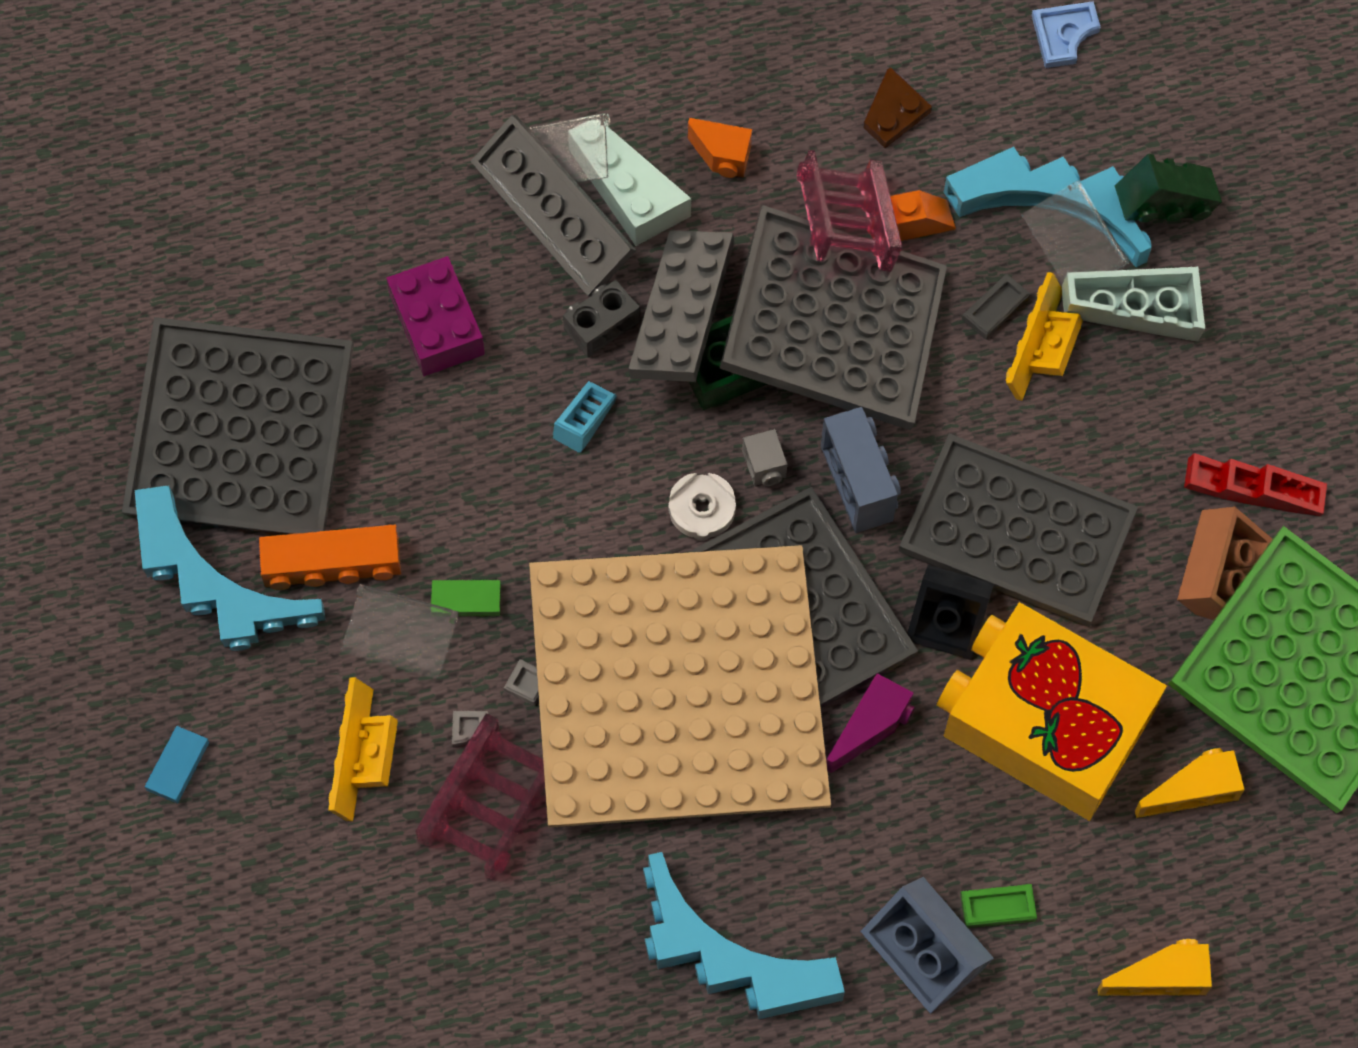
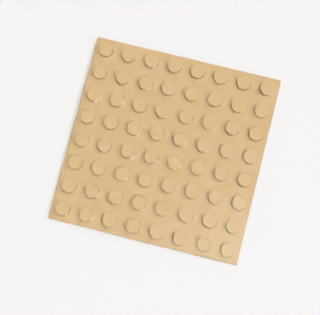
M802 545L529 563L548 828L831 808Z

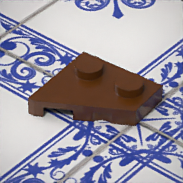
M890 67L887 69L864 121L863 128L886 148L930 114L932 106Z

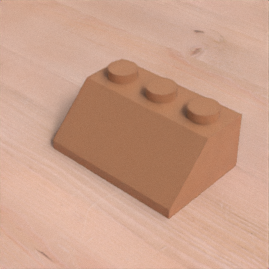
M1236 507L1202 510L1177 600L1195 615L1214 620L1269 545L1272 538Z

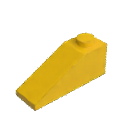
M1215 748L1203 752L1202 756L1196 758L1140 800L1135 809L1136 818L1239 800L1245 789L1234 750L1223 752L1221 748Z
M1195 939L1179 940L1176 944H1172L1103 979L1098 987V996L1207 995L1212 987L1209 944H1198V941Z

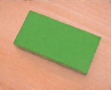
M432 580V616H500V580Z
M1032 884L961 891L960 893L964 923L967 928L1034 922L1037 920Z

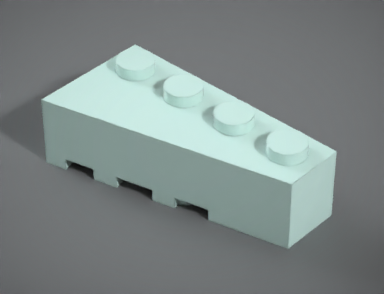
M597 117L569 131L571 153L635 246L691 217V198Z
M1198 267L1071 272L1066 274L1061 286L1064 312L1078 313L1083 321L1197 342L1205 330Z

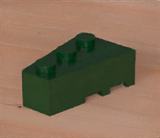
M1147 154L1114 185L1125 220L1149 222L1154 219H1166L1172 222L1181 218H1193L1194 221H1200L1210 217L1212 211L1222 203L1211 168L1187 162L1181 167L1175 165L1174 159L1166 158L1163 160L1164 162L1156 161L1155 155Z

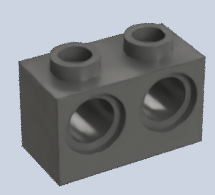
M614 280L608 285L599 286L592 293L591 297L582 303L577 302L571 305L563 315L564 330L582 352L589 357L640 322V307L617 280ZM610 305H616L620 307L617 310L606 309V307ZM583 323L593 324L590 328L580 327Z

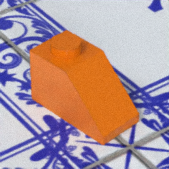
M689 118L688 140L712 172L719 173L726 178H733L735 176L744 178L752 143V129Z
M920 190L887 197L885 218L893 243L947 232L956 228L946 199Z

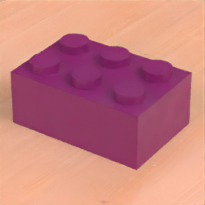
M448 256L386 277L389 296L423 377L485 355L482 334Z

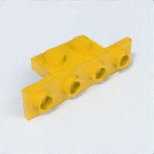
M1047 272L1043 285L1038 289L1037 301L1033 311L1028 315L1027 327L1023 338L1017 344V354L1014 362L1006 373V384L1014 397L1020 401H1023L1033 373L1063 376L1083 323L1078 313L1056 312L1062 297V287L1054 273Z
M356 677L349 678L348 691L345 694V709L343 722L339 730L340 740L337 757L334 761L335 771L332 790L329 793L328 811L343 820L350 822L354 818L358 788L388 786L398 720L391 715L370 717L374 689Z

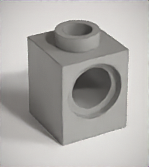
M775 429L743 438L742 452L754 486L760 484L772 486L779 483L782 478H786L787 462Z

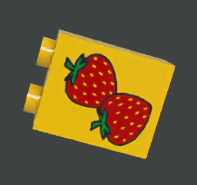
M1019 602L1007 622L991 615L983 625L971 651L982 656L984 659L973 677L971 678L956 670L945 686L937 702L939 708L950 713L944 737L1090 821L1156 711L1167 685Z

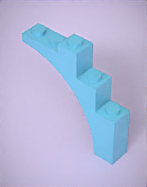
M1012 147L946 177L944 194L959 217L982 209L1001 206H1034L1059 211L1080 219L1099 230L1121 248L1135 267L1147 263L1152 248L1149 236L1145 231L1139 229L1135 220H1125L1114 186L1124 176H1119L1114 166L1080 181L1076 168L1069 166L1064 156L1031 171L1027 159L1024 156H1020L1015 147Z
M169 486L135 490L143 571L147 577H152L153 580L171 579L173 574L178 573L181 605L186 612H191L192 615H206L211 613L212 609L217 608L220 640L224 647L230 646V650L234 651L249 649L251 647L250 643L259 642L257 629H263V632L272 633L282 631L284 629L283 626L297 624L299 628H309L317 626L318 621L326 620L324 605L321 599L290 600L266 596L243 588L218 573L198 554L186 537L178 518L174 495Z
M659 852L648 855L649 867L643 868L647 889L654 888L656 901H651L655 923L662 921V923L650 926V938L645 939V945L649 960L656 959L658 969L700 960V963L695 964L699 985L706 984L708 994L750 985L751 988L745 989L747 1003L750 1010L756 1009L758 1019L843 1001L845 991L836 957L809 961L778 959L752 952L725 939L704 923L685 902L670 876L663 853Z

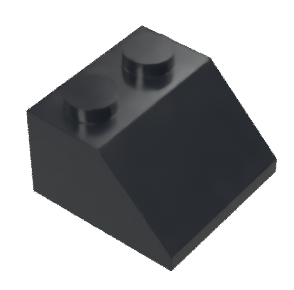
M928 565L921 582L907 632L913 643L972 660L974 652L971 649L981 630L994 584Z

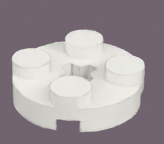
M697 473L684 476L673 486L670 493L668 510L671 521L680 532L699 541H705L720 535L729 528L734 519L736 503L732 487L722 477L712 473H708V476L697 475ZM697 500L700 502L708 500L710 502L708 505L709 510L705 512L697 511L694 502Z

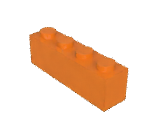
M396 524L259 537L261 577L264 586L274 590H285L295 584L318 587L324 585L327 581L338 580L344 584H351L359 581V578L370 577L382 581L393 578V575H401L399 538Z

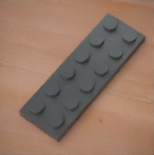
M511 115L471 160V163L587 296H591L599 286L606 284L637 251L518 116Z
M669 231L628 368L630 379L696 382L734 246L733 233Z

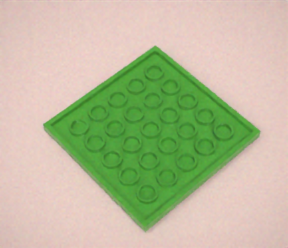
M1283 526L1179 667L1168 685L1335 813H1339L1358 788V582Z

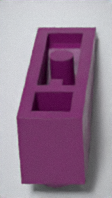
M876 673L827 757V771L830 773L834 772L895 733L900 723L906 725L915 710V707L911 705L914 693Z

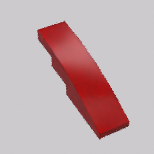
M1194 453L1188 457L1184 488L1238 503L1321 516L1324 514L1327 484L1269 464L1258 468L1234 459H1229L1223 463Z

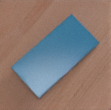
M176 726L145 785L146 791L178 804L209 745V740Z

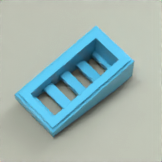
M588 381L554 423L553 439L581 453L615 403L617 395ZM590 396L602 404L599 406L587 400V398ZM583 407L593 412L594 414L591 415L580 408ZM574 417H575V418L581 420L582 422H584V423H586V424L583 425V424H581V423H579V422H577V421H575V420H573V419H574Z

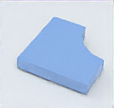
M1094 1L1032 10L1031 16L1045 68L1076 64L1079 44L1088 36L1100 32L1101 27Z

